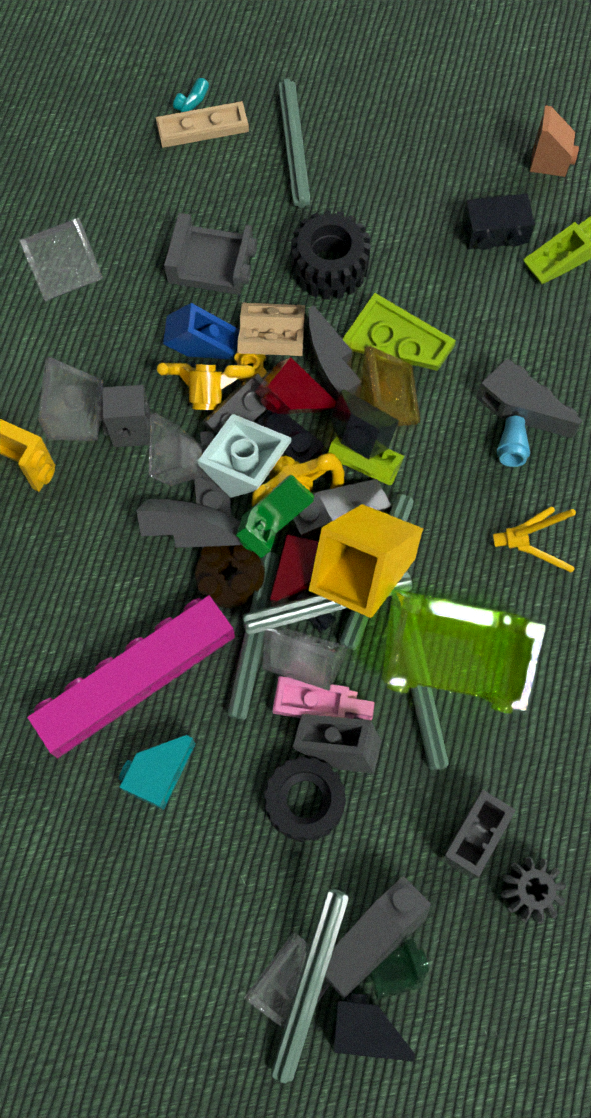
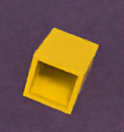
M359 505L321 528L309 591L369 618L373 617L414 562L423 528L366 505Z

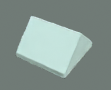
M232 414L198 459V465L230 498L254 492V490H257L262 485L289 446L291 437Z

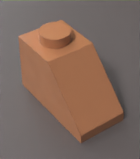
M545 106L533 145L530 172L565 177L569 165H575L579 146L574 145L575 131L552 106Z

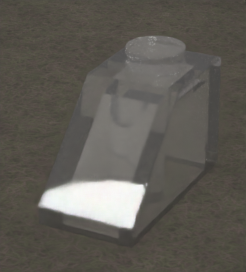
M157 413L151 414L149 476L170 486L202 477V468L198 465V459L202 455V445L176 423Z

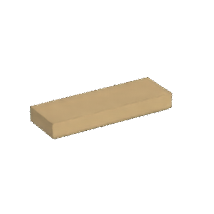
M243 101L156 117L162 148L249 132Z

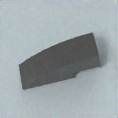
M314 305L308 308L309 344L316 371L326 392L336 402L340 391L343 389L360 397L362 381L350 368L352 350Z
M147 499L136 510L141 536L174 535L176 548L242 545L236 536L241 521L209 507L169 499Z

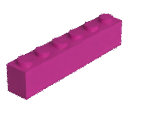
M210 595L204 599L196 598L184 607V612L176 618L172 619L169 617L161 621L154 628L155 632L146 638L139 637L131 641L125 647V652L116 658L109 657L101 661L95 667V672L85 679L80 677L71 681L64 688L65 692L55 699L48 698L37 704L33 709L34 713L27 718L49 752L58 759L234 639L233 627Z

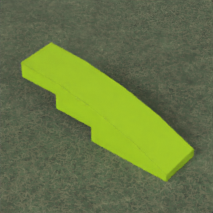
M591 216L579 225L574 222L523 259L525 265L541 285L591 259Z

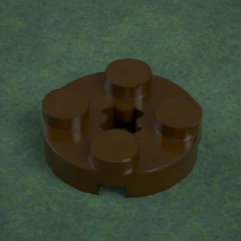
M243 545L204 547L195 572L196 584L200 593L205 597L210 595L215 604L223 608H234L248 602V597L255 590L259 591L265 578L263 560L255 552L247 550ZM232 566L234 569H238L237 573L231 575L230 580H226L223 573L228 567Z

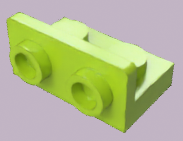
M338 436L331 442L328 453L335 454L343 465L387 485L394 483L404 459L403 455L388 449L368 460L341 444Z

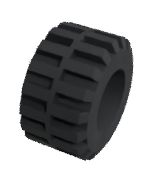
M331 210L324 211V215L314 213L311 215V220L305 218L301 221L300 228L296 227L293 232L294 238L291 240V269L296 283L300 282V288L304 291L311 290L312 296L317 297L320 294L323 295V299L330 300V296H336L337 299L344 297L345 292L349 295L354 293L355 287H361L364 283V277L366 278L368 274L371 244L369 234L365 233L364 225L362 223L356 224V218L351 215L347 218L344 216V212L337 211V214H331ZM324 251H336L344 255V257L336 260H326L320 258L317 254Z

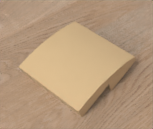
M242 303L240 331L237 341L238 353L302 356L305 305Z

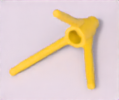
M551 506L519 526L506 528L507 532L493 534L495 547L509 545V549L518 547L519 551L532 554L561 569L573 572L574 566L530 546L528 534L572 517L576 514V511L570 509L547 518L555 512V508Z

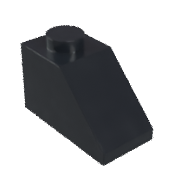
M345 389L340 391L330 419L340 443L368 460L388 450L399 422L398 419Z
M349 993L346 996V1000L337 999L333 1039L334 1053L414 1062L415 1053L379 1006L375 1003H369V995Z

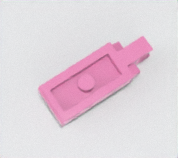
M280 676L278 677L273 714L301 718L302 714L372 721L375 702L357 699L358 692L349 690V687Z

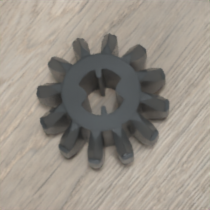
M531 857L523 858V868L516 862L512 863L509 867L515 877L503 875L501 878L503 883L511 886V890L500 892L501 897H512L514 900L507 906V911L513 913L521 908L519 920L527 922L532 914L536 924L544 923V913L549 918L557 917V911L552 904L563 906L566 902L563 897L556 895V891L566 889V883L560 882L555 884L553 880L560 873L558 868H553L546 873L547 860L543 858L539 859L536 866ZM529 880H531L533 886L540 887L541 894L535 895V897L531 894L527 895L526 887L531 886Z

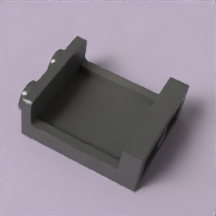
M178 213L164 264L167 282L241 295L243 283L248 284L250 280L251 265L248 264L249 258L255 257L257 250V238H253L252 226L245 225L243 234L192 226L191 214Z

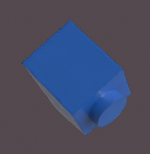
M190 303L167 315L163 344L187 357L233 360L238 352L237 341L240 329Z

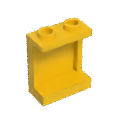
M0 419V454L18 462L32 489L40 492L43 485L51 481L55 472V464L42 438Z

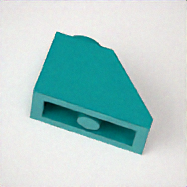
M185 735L136 753L133 761L127 760L119 775V780L122 781L120 788L124 792L164 810L196 745L193 738Z

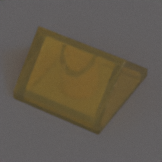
M372 346L365 348L362 372L366 402L398 419L397 426L420 423L412 364Z

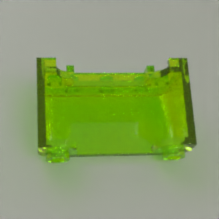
M393 590L382 680L388 684V689L396 692L408 693L409 688H417V685L482 697L492 703V709L499 712L513 713V708L526 711L545 625L528 617L402 590Z

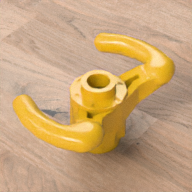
M160 363L157 365V372L160 375H180L189 387V402L192 403V409L215 410L218 407V403H221L222 389L239 378H250L255 373L254 368L250 365H228L224 372L216 371V365L196 364V369L188 363Z
M333 453L323 454L318 458L301 464L292 457H280L270 472V481L254 490L252 507L289 475H293L311 492L313 481L326 471L331 470L332 482L330 489L342 487L344 485V469L341 461Z

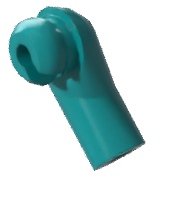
M198 78L188 97L178 93L172 104L173 108L181 112L192 111L203 101L209 89L207 80Z

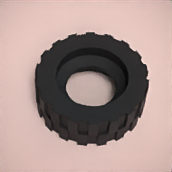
M305 756L298 757L296 760L290 759L285 761V764L281 767L278 766L274 770L272 777H269L264 793L267 816L274 828L285 835L286 838L295 839L298 842L316 841L330 834L340 822L346 805L345 787L341 783L337 771L334 772L328 763H322L314 757L312 759L305 758ZM301 781H309L316 784L323 794L322 808L316 815L309 818H301L294 815L287 805L288 791L294 784Z

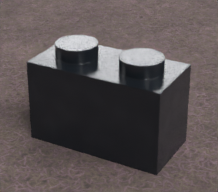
M528 193L466 200L462 220L469 250H487L493 247L508 245L515 247L529 243L535 222Z

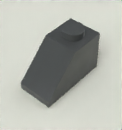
M302 714L293 747L296 751L317 758L319 761L326 762L339 770L374 774L382 740L371 720Z

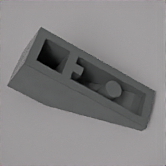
M374 479L314 493L313 503L288 524L294 536L319 541L323 526L361 504L383 513L391 510L392 506L379 481Z
M403 876L375 901L335 945L325 979L342 998L347 996L426 921L431 903Z

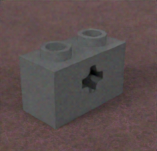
M144 385L102 387L103 400L97 401V414L99 421H103L104 435L110 436L113 447L153 445L152 414Z
M480 791L472 801L440 860L472 880L478 878L516 810L488 792Z

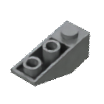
M508 358L481 383L476 397L500 419L506 420L510 416H520L525 419V426L570 438L576 435L583 422L573 408L562 404L553 396L549 388L538 384L522 366L514 364Z

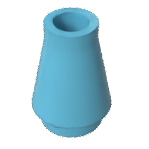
M510 416L506 419L505 428L497 448L500 462L509 467H518L525 464L530 456L525 419L520 416Z

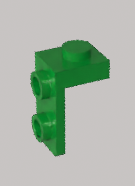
M293 475L287 476L242 516L236 536L247 550L253 551L260 558H263L271 551L276 533L313 503L314 495Z

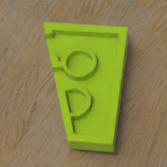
M376 293L373 294L343 337V341L354 352L436 371L439 370L456 342L453 338Z

